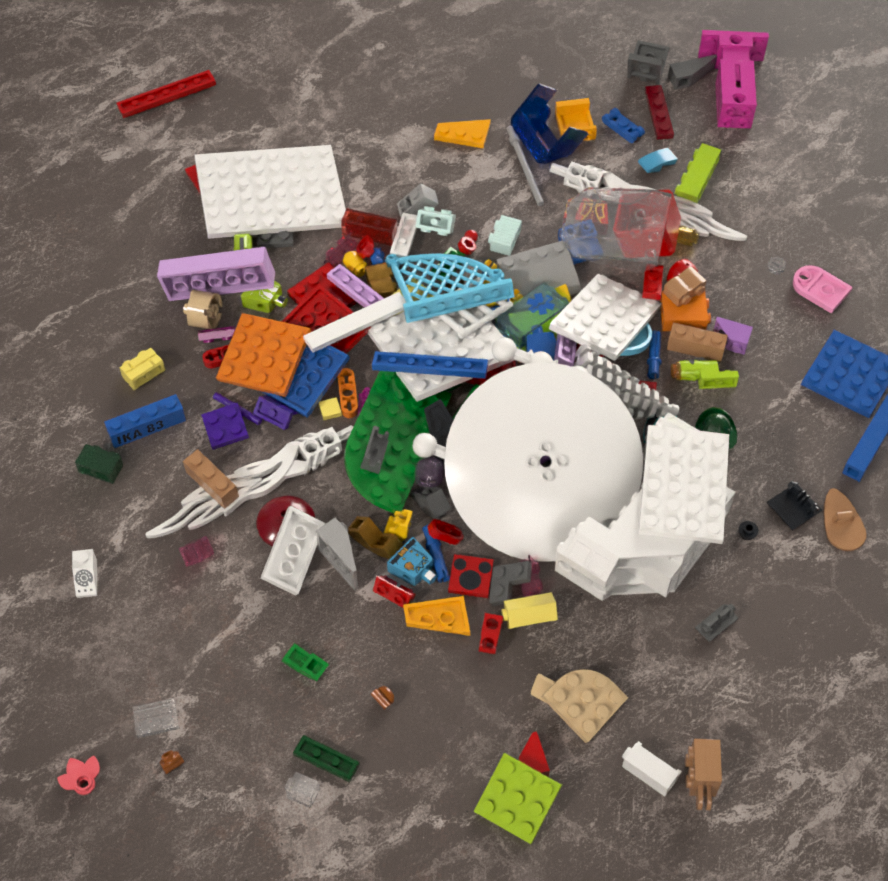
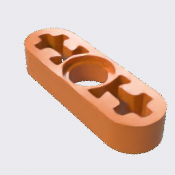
M343 368L338 375L341 413L346 418H354L358 414L355 376L351 369ZM344 376H348V383L346 384ZM345 390H351L353 394L350 396L343 395V392ZM351 402V411H348L347 403Z

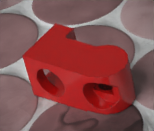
M485 613L479 652L496 654L503 625V616Z

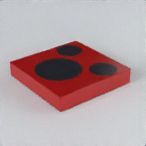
M454 554L448 593L488 598L494 559Z

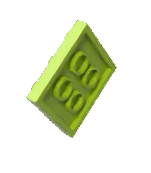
M504 753L474 812L532 844L562 784Z

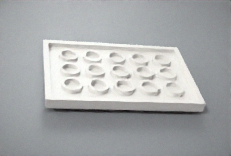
M597 274L550 323L549 329L581 345L586 344L593 351H597L601 355L615 361L660 310L662 303L653 299L642 298V294L638 291L617 283L604 275Z
M648 425L639 534L717 544L723 543L729 434Z

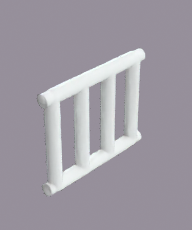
M477 277L473 280L479 282L481 278ZM470 283L469 288L475 287L476 285ZM505 300L497 301L496 303L500 307L495 310L490 309L486 305L476 306L486 314L480 319L476 318L466 309L457 311L472 323L466 328H463L447 314L439 315L438 317L458 332L459 338L462 339L513 307V303Z

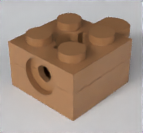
M694 739L692 746H688V754L685 755V767H689L685 784L686 788H689L690 796H696V809L702 810L704 796L705 810L710 811L712 797H716L722 783L720 740Z

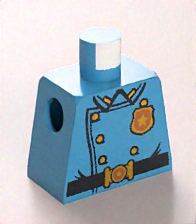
M414 537L387 562V569L390 574L413 586H416L422 579L431 585L437 578V575L431 571L433 568L432 556Z

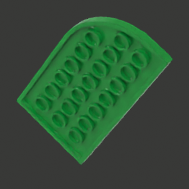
M379 371L349 435L344 451L347 475L355 489L366 500L393 514L395 511H402L424 458L415 454L412 446L416 436L421 433H429L424 408L439 399L442 400L446 407L452 395L451 393L441 391L417 402L396 372ZM373 426L379 427L378 433L384 435L386 431L389 432V442L379 474L360 468Z

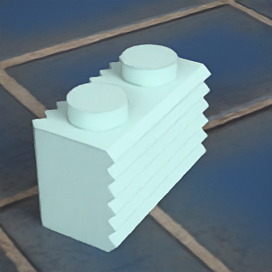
M501 215L500 220L495 222L494 233H490L488 239L490 250L510 256L520 234L522 220Z

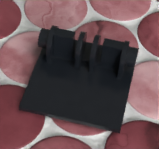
M791 481L788 483L787 489L766 503L793 531L820 513L822 509L799 486L798 482Z

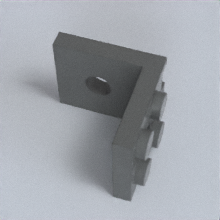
M638 40L634 54L630 53L628 57L627 78L636 76L640 77V81L647 82V79L656 81V84L660 85L670 47Z

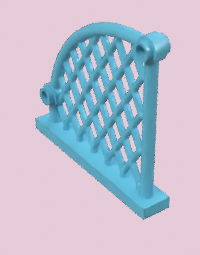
M389 254L385 259L387 267H391L406 303L403 304L407 323L514 298L511 278L505 279L501 269H491L487 265L471 258L451 254H418L398 258L395 254ZM434 261H440V266L434 264ZM421 263L428 265L426 269L420 267ZM404 264L402 269L399 270L400 265ZM445 264L451 266L449 270L443 268ZM468 265L474 267V270L468 269ZM409 266L414 269L412 272H409L406 268ZM431 267L437 269L435 273L429 270ZM454 268L460 269V273L453 272ZM478 269L483 271L484 274L478 273ZM417 270L423 272L422 276L415 274ZM441 271L447 273L445 277L439 275ZM464 272L470 273V277L463 276ZM401 273L409 276L407 281H404ZM427 274L433 276L431 280H428L425 277ZM450 275L457 277L456 280H450ZM474 276L481 278L480 281L473 280ZM412 278L418 279V283L411 282ZM436 279L442 280L441 285L438 284V283H435V280H436ZM460 279L467 281L466 284H460ZM484 280L490 282L488 284H483ZM422 282L429 284L427 288L420 286ZM470 283L476 285L475 287L469 288ZM445 284H452L451 289L445 287ZM406 285H410L415 288L411 293H409V290ZM431 287H437V292L430 290ZM456 287L463 289L459 291H454ZM418 289L424 291L422 296L416 293ZM442 290L448 292L446 294H440ZM428 293L434 296L426 298ZM412 296L420 300L413 301Z

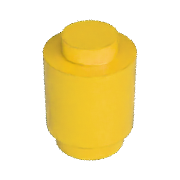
M356 251L347 252L343 257V264L355 276L362 277L365 275L367 263Z

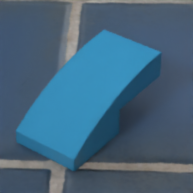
M668 148L640 158L638 163L647 173L660 171L662 166L675 164L677 158Z

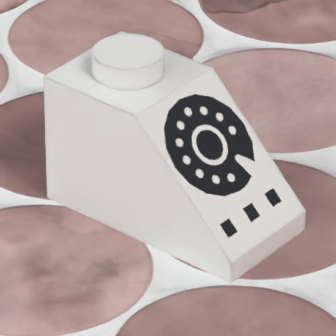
M93 549L72 551V570L76 597L97 596V559Z

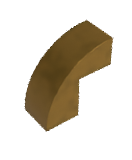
M357 516L348 527V534L354 540L381 557L391 559L403 546V543L395 534L382 533L369 517Z

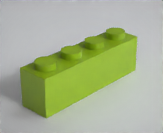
M702 143L700 148L695 150L694 160H690L687 166L688 171L683 173L682 183L677 185L674 194L698 204L719 162L721 149Z

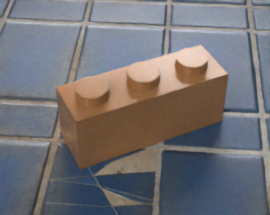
M673 322L667 350L721 362L728 335Z
M198 449L183 461L186 473L224 509L239 497L236 485Z

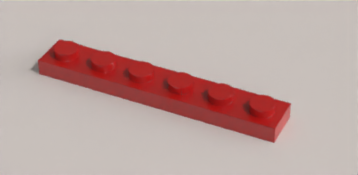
M210 70L117 102V108L122 117L126 118L215 86L216 80Z

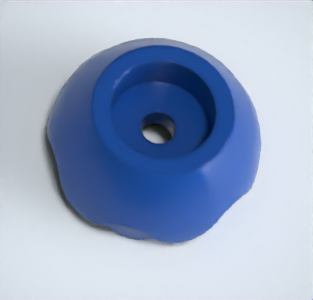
M381 247L374 248V253L370 256L373 265L385 262V254L381 251Z

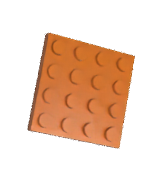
M242 313L216 379L220 382L286 397L306 347L303 336L311 333L310 328Z

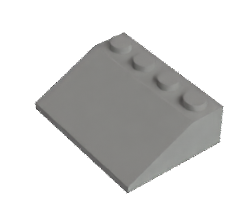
M563 240L496 259L497 269L502 270L505 279L511 278L513 289H518L520 291L519 294L523 296L521 302H514L515 305L512 308L515 313L528 310V308L533 306L526 303L529 298L535 299L534 294L542 293L543 298L547 295L551 296L550 291L564 284L568 287L570 297L576 296L582 291L571 255ZM544 298L543 302H542V303H538V304H539V305L545 304L546 301H547V299L545 300V298Z

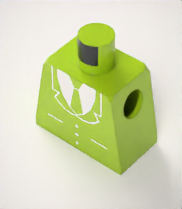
M274 281L273 288L245 291L241 295L243 307L265 313H271L275 306L285 308L288 302V298L282 296L281 285Z

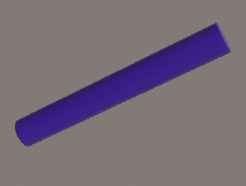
M218 392L213 395V399L225 406L235 403ZM239 405L243 417L257 425L261 424L262 418Z

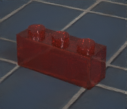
M346 208L341 220L342 235L358 239L368 235L374 242L392 246L398 229L397 219Z

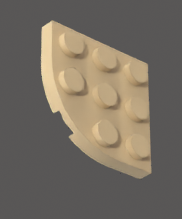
M576 670L563 675L541 696L585 743L591 740L628 699L608 677L592 670Z

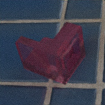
M207 536L195 539L179 548L186 567L202 562L214 554Z

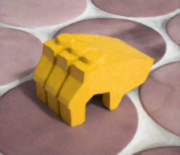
M411 510L395 511V517L390 516L388 518L383 533L395 534L401 542L406 540L413 516V511Z

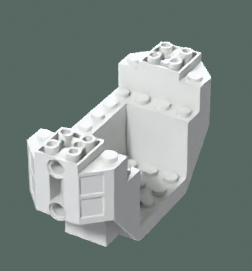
M669 412L664 418L660 417L655 425L699 431ZM646 444L642 449L644 451L643 460H645ZM727 486L725 517L730 511L735 491ZM641 489L633 494L630 499L631 503L628 507L625 505L622 508L618 520H613L608 528L590 517L585 522H580L576 528L573 527L567 535L568 539L565 542H561L556 549L555 571L601 601L611 595L659 593L666 598L670 592H675L710 543L639 534Z

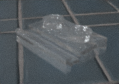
M174 698L132 707L137 738L180 729Z

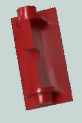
M376 576L373 592L403 608L404 604H409L410 600L413 601L416 596L412 589L403 585L397 587L398 582L388 578V576Z

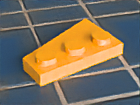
M491 119L438 123L434 140L484 149Z
M464 596L403 605L407 627L470 636Z

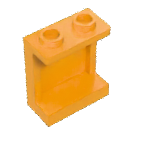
M589 98L556 102L555 116L562 143L596 139L597 127L593 125Z

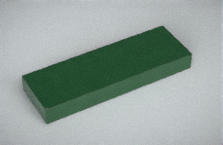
M305 735L301 737L293 751L294 756L349 783L360 765L359 761Z

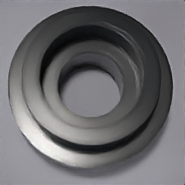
M751 521L742 522L738 528V532L744 540L754 539L759 531L757 525Z

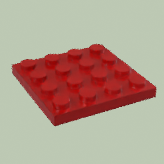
M319 284L281 322L307 327L313 332L354 312ZM371 326L331 344V346L347 354L368 333Z

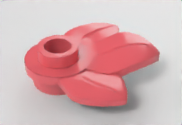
M95 756L89 758L85 764L77 759L70 758L67 764V774L57 778L60 786L65 790H75L79 795L91 793L95 788L94 779L100 772L99 762ZM84 782H87V783H88V786L85 787V788H82L81 785H82Z

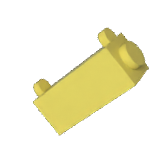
M552 592L505 600V609H501L503 621H507L508 629L558 620L556 601Z

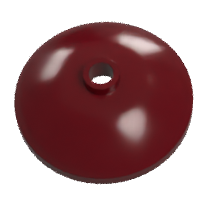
M280 496L268 501L260 509L256 520L257 530L261 539L273 547L284 519L282 515L286 514L290 506L315 518L313 509L306 501L294 496Z

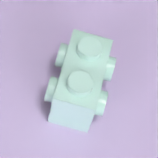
M424 206V209L418 210L415 227L421 228L420 231L428 233L437 231V234L448 236V234L453 232L456 215L451 214L452 211L441 209V212L434 211V207Z

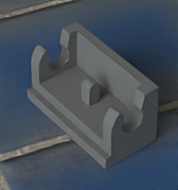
M373 426L360 468L379 474L389 442V432L386 431L384 435L378 433L379 427Z

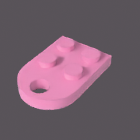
M816 266L801 267L796 271L793 278V287L798 294L831 314L852 290V286ZM800 276H806L808 279H801Z

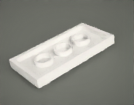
M292 506L288 507L262 572L261 579L291 594H299L317 546L316 530L325 525V523Z

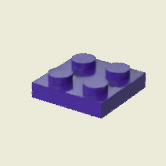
M238 402L201 414L213 450L249 438Z

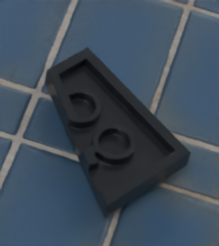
M439 399L424 408L429 434L435 437L437 444L446 447L448 434L454 420L442 400ZM435 456L436 465L439 468L443 465V459Z

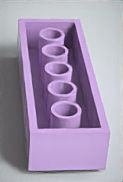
M259 247L161 260L157 277L168 300L175 301L189 299L192 290L222 295L273 288L275 270L266 248Z

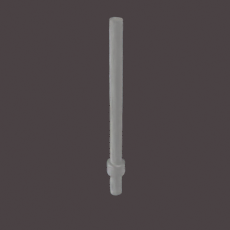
M510 125L506 128L510 144L514 146L537 205L542 206L544 201L520 146L519 136L515 133L513 126Z

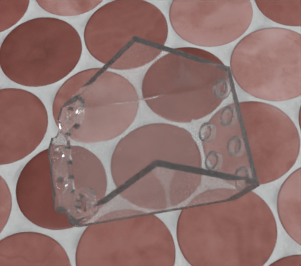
M588 187L566 201V210L559 236L566 244L573 258L643 273L657 266L672 194L654 189Z

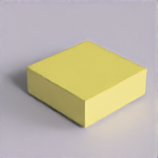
M337 397L318 403L323 420L342 416Z

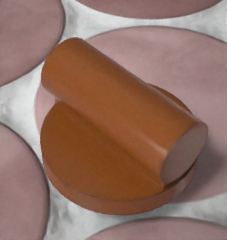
M381 686L371 693L372 697L384 710L394 702L393 692L386 686Z
M172 750L164 753L159 762L165 774L185 763L179 752H173Z

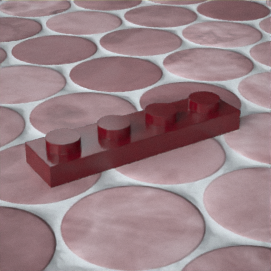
M662 85L645 86V95L656 139H673L674 132Z

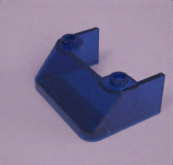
M538 83L511 117V126H513L514 131L535 161L540 164H548L571 155L588 133L569 127L560 139L557 140L545 123L551 114V109L547 103L557 90Z

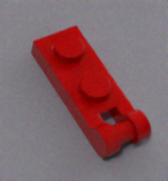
M649 263L645 264L642 298L661 299L664 265L651 266Z

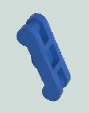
M613 108L609 114L602 116V121L605 125L630 143L635 142L637 137L645 134L643 127L635 125L623 116L617 108Z

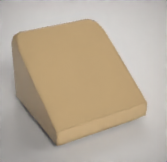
M538 674L532 687L531 695L544 701L541 696L555 681L542 674Z

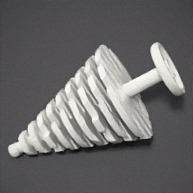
M583 344L576 351V362L573 366L584 367L589 374L607 385L621 399L631 416L633 417L634 415V419H641L643 415L645 418H653L655 413L656 417H664L668 412L674 416L679 413L678 405L669 404V400L665 396H661L659 399V392L654 389L650 391L645 383L638 384L639 379L634 376L631 377L630 373L621 370L618 365L612 364L604 357H600V353L591 351L592 349L588 345Z

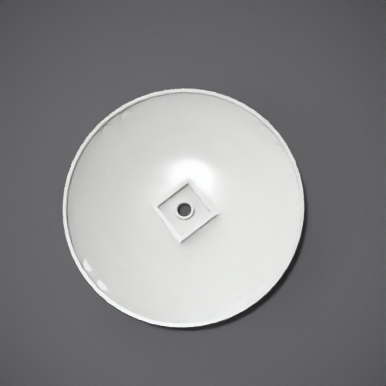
M531 363L510 368L491 377L468 397L451 425L446 442L444 467L446 482L453 504L467 526L479 538L507 555L530 561L550 562L555 560L557 556L556 549L561 542H565L568 539L567 535L573 527L576 528L580 522H585L588 517L606 528L609 527L613 520H618L622 508L625 505L628 507L633 494L636 491L639 492L643 473V453L639 432L630 412L621 399L607 385L591 374L574 367L556 363ZM542 456L550 457L551 464L549 467H543L540 464Z

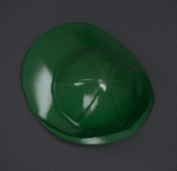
M711 407L704 410L698 416L695 424L696 429L704 432L729 434L728 449L736 445L738 437L736 426L731 416L725 410Z

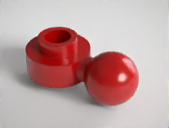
M466 231L464 237L458 242V248L461 253L471 255L475 251V242L478 240L476 231Z

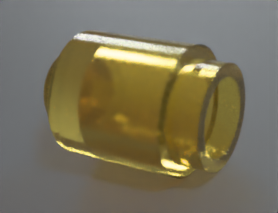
M680 226L677 243L693 246L694 243H698L700 233H697V229Z

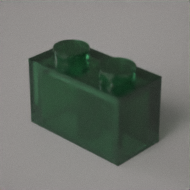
M85 444L75 461L79 473L111 484L115 482L123 468V462L118 453L102 450V448L96 445Z

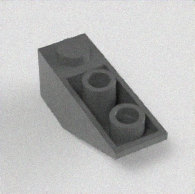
M717 55L670 64L668 78L674 90L692 86L713 70Z

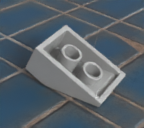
M333 518L316 530L318 550L356 591L358 589L357 570L349 540V530L343 522Z

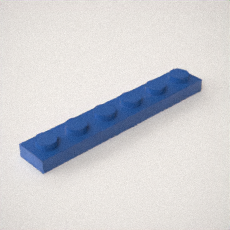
M375 351L372 370L486 379L488 359Z

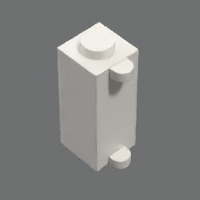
M639 741L633 748L628 747L622 756L624 759L623 768L663 796L667 795L682 772L679 769L675 770L643 748L642 743Z

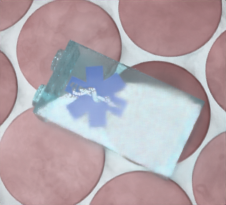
M544 282L515 302L509 310L496 317V328L505 337L513 340L519 349H522L526 346V336L556 314L562 312L569 304V301L558 294L552 286Z

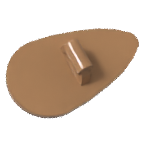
M835 488L830 489L824 503V525L827 538L833 546L840 550H856L866 540V529L849 499Z

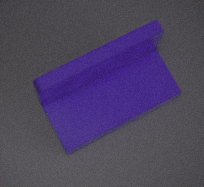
M268 395L259 396L253 414L283 430L288 429L292 416L299 414L297 411Z

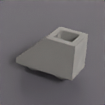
M420 183L401 199L397 206L400 217H402L403 213L417 215L418 210L424 209V206L436 207L439 203L435 190Z

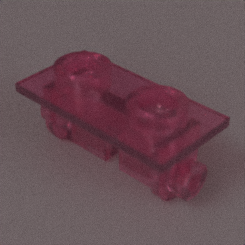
M351 233L347 237L343 235L337 241L338 246L335 249L331 247L325 255L327 257L324 263L329 260L333 267L338 266L344 259L342 252L346 254L356 249L357 242L349 238Z
M528 555V560L532 564L531 582L521 584L522 595L525 597L535 594L539 595L541 590H543L542 582L538 576L540 572L539 563L530 555Z

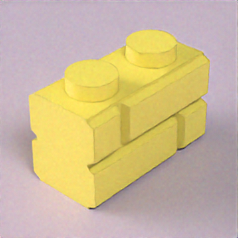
M152 348L139 352L137 357L125 361L119 367L122 377L133 390H136L165 371L162 359Z

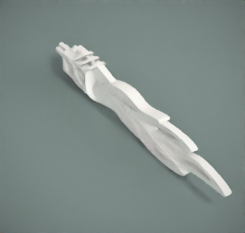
M571 161L568 168L556 163H552L550 172L565 177L563 185L576 189L579 194H586L590 198L593 195H598L601 197V200L617 202L618 204L621 195L625 192L656 190L644 186L630 185L613 173L592 165L583 166ZM674 196L681 215V229L704 237H708L709 233L729 240L746 241L747 235L715 221L712 218L713 213L707 208L688 199Z
M350 425L337 433L333 427L323 429L317 433H307L303 437L287 443L272 458L248 464L235 470L234 474L227 475L236 485L239 497L225 509L222 506L217 509L220 504L202 487L196 489L181 501L183 508L176 515L148 531L146 537L156 538L176 532L203 513L188 525L189 530L199 528L222 514L228 516L247 500L269 494L287 478L306 475L310 472L311 468L313 471L316 470L320 463L321 467L326 465L328 459L342 451V442L348 440L353 426ZM298 453L301 454L304 461L296 460ZM274 472V473L271 474L269 477H267V478H265V479L262 480L261 477H264V476H266V475H268V474ZM208 501V502L202 504L201 506L197 507L195 510H193L188 516H186V518H185L184 520H182V521H180L179 523L175 524V523L178 522L181 518H183V517H184L193 507H195L197 504H200V503H202V502Z

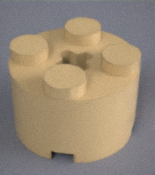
M192 290L189 301L184 305L183 309L184 314H187L188 325L205 329L216 328L222 314L218 313L219 307H222L221 296L212 292Z

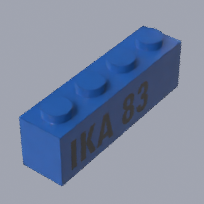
M175 394L107 420L104 423L115 449L184 422L186 419L183 407Z

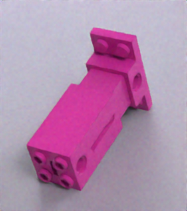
M702 30L698 58L717 55L715 69H718L715 83L717 127L751 129L757 106L754 61L764 60L769 33Z

